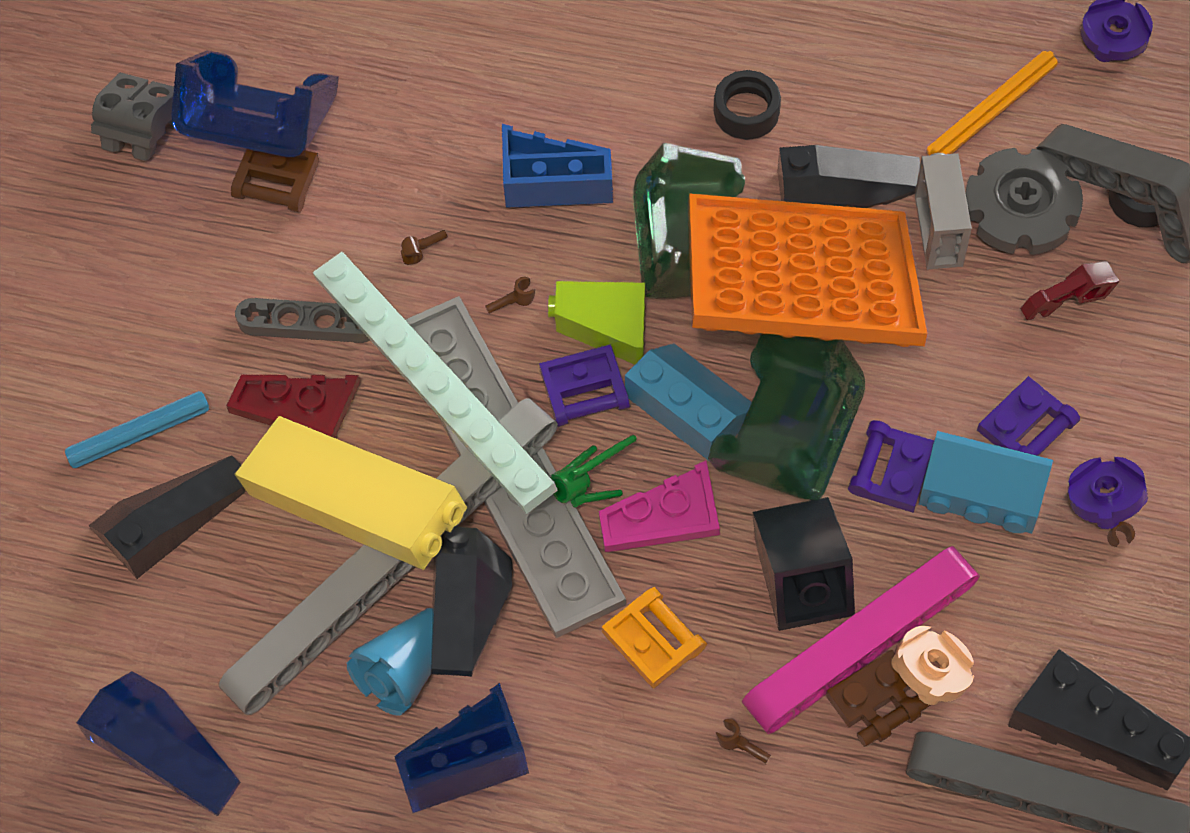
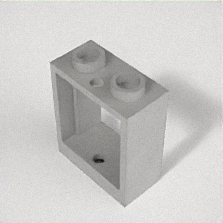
M934 153L930 156H922L915 191V202L926 268L929 270L963 267L972 227L959 154Z

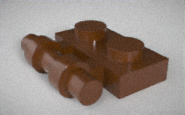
M890 650L826 691L827 699L848 728L863 720L867 727L858 732L857 737L864 747H867L876 740L879 742L884 741L892 735L891 731L906 721L912 723L921 717V712L931 706L920 700L918 695L913 698L906 695L905 692L911 688L892 667L891 661L895 655L893 650ZM891 701L896 709L883 717L876 713V710Z

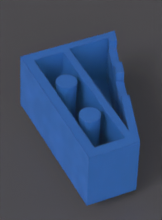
M502 124L503 187L506 208L613 203L611 149L567 139L566 142L546 138L544 133L534 131L533 135L514 131L513 126Z

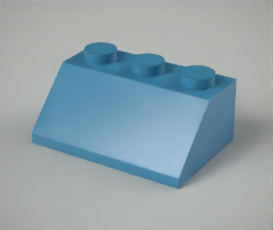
M674 343L649 350L625 374V389L628 399L710 462L759 412L758 406Z
M937 431L918 505L926 506L930 511L939 514L949 512L961 515L973 523L982 524L988 522L1003 526L1005 530L1012 533L1027 532L1032 534L1041 508L1053 460Z

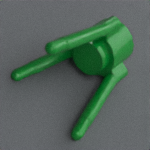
M631 435L581 465L597 451V447L592 445L563 469L553 473L550 478L558 490L553 494L554 497L561 503L571 502L574 508L588 502L621 497L623 492L620 489L585 494L590 486V477L587 472L637 440L636 436Z

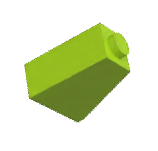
M556 281V295H549L548 317L555 318L556 332L594 348L611 344L615 357L634 365L644 356L645 283Z

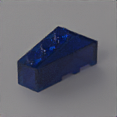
M500 683L489 690L490 694L474 706L470 707L467 705L458 711L459 716L441 729L435 727L394 756L413 813L529 774L524 749Z

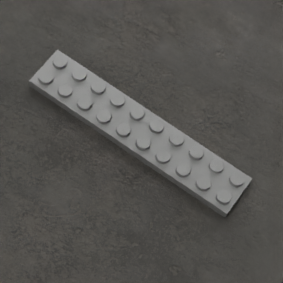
M460 296L406 319L407 323L497 421L518 404ZM439 417L460 457L468 448ZM543 447L531 457L549 477L556 472ZM502 486L484 501L555 638L626 605L624 594L580 514L572 506L571 502L561 503L552 494L526 514Z

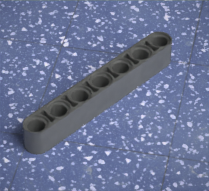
M918 732L915 734L906 774L921 783L1096 833H1190V806L936 733Z

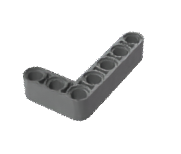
M1067 124L1058 125L1036 147L1037 150L1047 152L1069 167L1067 174L1069 177L1153 204L1166 251L1176 261L1185 264L1190 263L1189 163Z

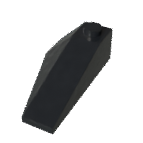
M821 145L780 147L777 173L781 201L869 208L880 203L887 205L915 194L920 169V158Z

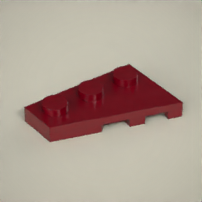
M241 375L226 407L228 413L272 426L278 416H281L335 438L358 389L360 378L359 375H345V378H326L325 375H311V378H288L286 375Z

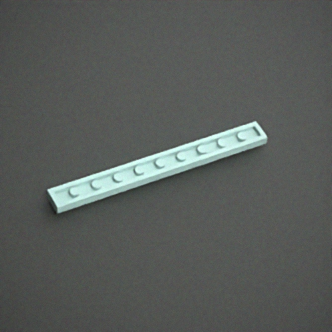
M342 251L313 272L319 284L526 514L558 491L552 479Z

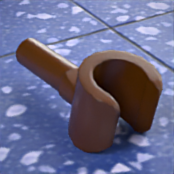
M445 230L419 240L413 236L406 237L401 244V256L404 264L413 265L423 259L421 250L446 239L447 233Z
M518 278L515 281L513 292L485 305L487 312L490 314L515 302L521 306L531 304L536 289L524 292L530 285V278Z
M1119 522L1116 527L1108 532L1107 540L1111 546L1117 547L1119 539L1116 531H1121L1125 534L1127 542L1130 544L1135 537V530L1131 524Z
M725 719L723 721L725 727L735 734L731 737H723L720 733L716 732L720 746L726 750L739 748L766 764L771 755L744 738L736 721Z

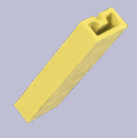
M278 416L235 473V476L250 496L422 570L426 568L431 559L440 551L442 546L440 536L444 531L451 532L454 526L459 524L467 509L455 486L281 416Z

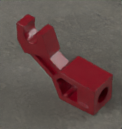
M1107 261L1082 264L1069 274L1064 281L1046 290H1039L1030 296L1020 309L1027 320L1034 319L1039 312L1042 317H1048L1064 301L1075 297L1079 304L1105 299L1120 281Z

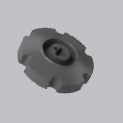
M1016 148L995 152L979 163L978 176L971 175L968 179L965 193L970 221L979 223L977 235L987 244L998 250L1014 254L1017 248L1022 247L1026 248L1031 255L1048 252L1067 240L1070 231L1069 226H1077L1083 206V194L1080 183L1067 179L1069 167L1060 159L1047 152L1032 149L1030 154L1022 155L1018 153Z

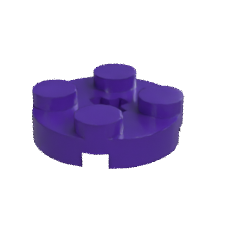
M1096 0L1089 6L1088 11L1084 15L1080 32L1083 42L1094 52L1097 60L1101 62L1127 60L1136 57L1147 49L1153 22L1149 12L1137 2L1134 6L1131 3L1125 2V0ZM1111 24H1115L1117 28L1123 27L1124 29L1122 32H1114L1110 27Z
M1101 457L1090 459L1079 465L1071 473L1068 481V496L1072 510L1082 519L1096 523L1102 529H1112L1119 522L1131 518L1148 501L1147 487L1142 469L1136 463L1123 457H1114L1115 462H1102ZM1101 488H1105L1107 490L1115 488L1114 491L1110 493H1100Z

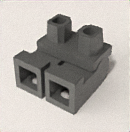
M119 72L95 98L92 108L94 122L91 124V133L100 136L101 148L103 150L111 152L120 151L125 146V143L132 144V155L134 158L144 161L149 160L155 154L157 141L165 134V125L167 123L175 125L181 120V88L155 81L148 85L147 79ZM125 85H132V86H135V87H134V88H125ZM157 93H162L167 96L157 97Z

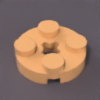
M919 626L908 631L898 644L896 653L891 661L892 667L900 674L904 682L913 691L918 693L920 700L928 705H936L939 701L948 702L958 699L968 689L974 678V675L971 676V667L974 663L969 650L957 637L949 632L943 631L940 635L930 632L931 627ZM937 661L940 664V668L934 667L930 662Z

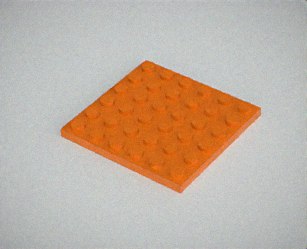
M689 194L688 226L692 328H702L706 331H739L744 334H776L787 338L801 336L819 338L825 341L838 339L857 341L862 344L874 342L895 344L900 347H925L928 333L904 211Z

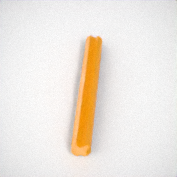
M1042 51L930 144L926 150L929 156L934 153L953 154L1051 72L1058 64L1055 54L1052 51Z

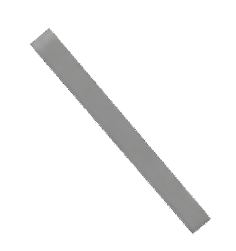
M530 398L521 400L498 421L530 457L536 454L553 437L558 427L557 422ZM468 449L436 478L455 486L467 506L459 524L501 486ZM363 545L229 668L220 679L219 688L244 714L252 715L256 713L414 566Z

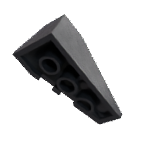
M231 455L123 499L93 521L89 527L133 576L138 579L246 492L235 476L241 464Z
M454 527L451 532L444 531L440 536L442 546L434 557L431 674L472 677L487 645L489 634L500 617V611L504 602L508 600L511 594L512 558L477 528Z

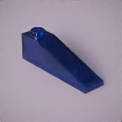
M133 671L100 689L76 722L88 740L216 816H219L241 783L168 693Z

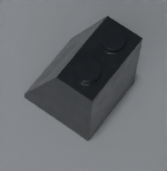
M829 497L754 511L755 543L778 631L855 615L853 558Z

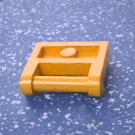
M655 587L648 589L601 626L602 633L653 689L688 660L697 657L707 646V642L699 634L694 635L662 601L663 595ZM651 611L682 646L675 650L643 614Z

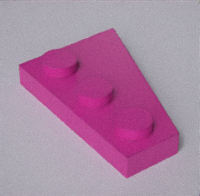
M707 460L694 465L693 470L678 477L674 475L663 480L662 485L645 493L638 492L600 510L599 520L605 552L720 535Z

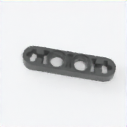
M247 298L241 301L235 310V318L240 330L252 336L354 343L370 341L361 329H356L354 321L337 303ZM252 312H258L259 316H255L253 321L249 322L247 320L248 317H251ZM272 312V313H271L272 323H271V324H268V320H267V319H270L269 313ZM292 312L299 316L298 321L291 326L279 323L280 317L285 313ZM322 315H330L335 318L334 323L328 328H319L315 325L316 320ZM342 317H346L347 321L344 322V329H342Z

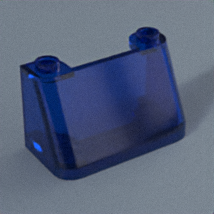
M206 50L176 63L171 113L172 124L180 134L188 137L285 157H295L305 152L310 146L337 95L339 76L315 73L307 77L303 85L296 86L295 94L290 95L237 84L238 67L235 61L224 53Z

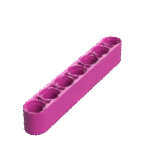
M954 546L946 548L755 686L743 698L742 704L767 734L774 733L824 697L828 689L868 665L902 640L908 631L921 626L975 585L980 575Z

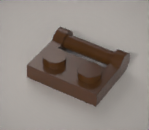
M251 138L233 179L231 196L238 199L249 197L288 206L290 211L300 213L304 207L306 193L319 163L318 153ZM251 177L290 185L293 188L291 192L252 184L249 181Z

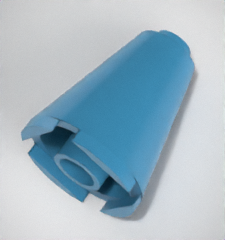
M426 608L356 648L348 656L351 659L346 663L347 670L355 685L366 697L372 692L381 700L376 706L389 714L400 716L408 710L431 675L432 608Z

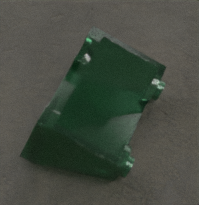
M663 143L639 171L634 182L633 201L641 283H645V297L656 299L691 297L688 226L689 194L736 197L741 194L745 186V176L742 174L740 158Z
M761 333L756 347L750 356L751 366L761 382L737 438L732 434L719 435L711 445L708 459L719 472L799 499L819 500L826 491L865 392L864 373L843 340L825 341L819 338L801 336L787 338L776 334Z

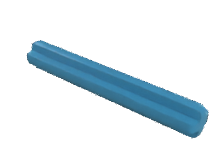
M201 391L195 392L67 447L65 455L71 467L78 468L209 410L208 402Z

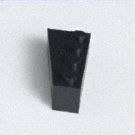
M1060 649L1014 709L1008 727L1018 731L1024 729L1039 735L1041 740L1053 745L1059 743L1079 751L1081 756L1096 761L1098 759L1116 766L1118 771L1165 790L1171 787L1190 759V737Z

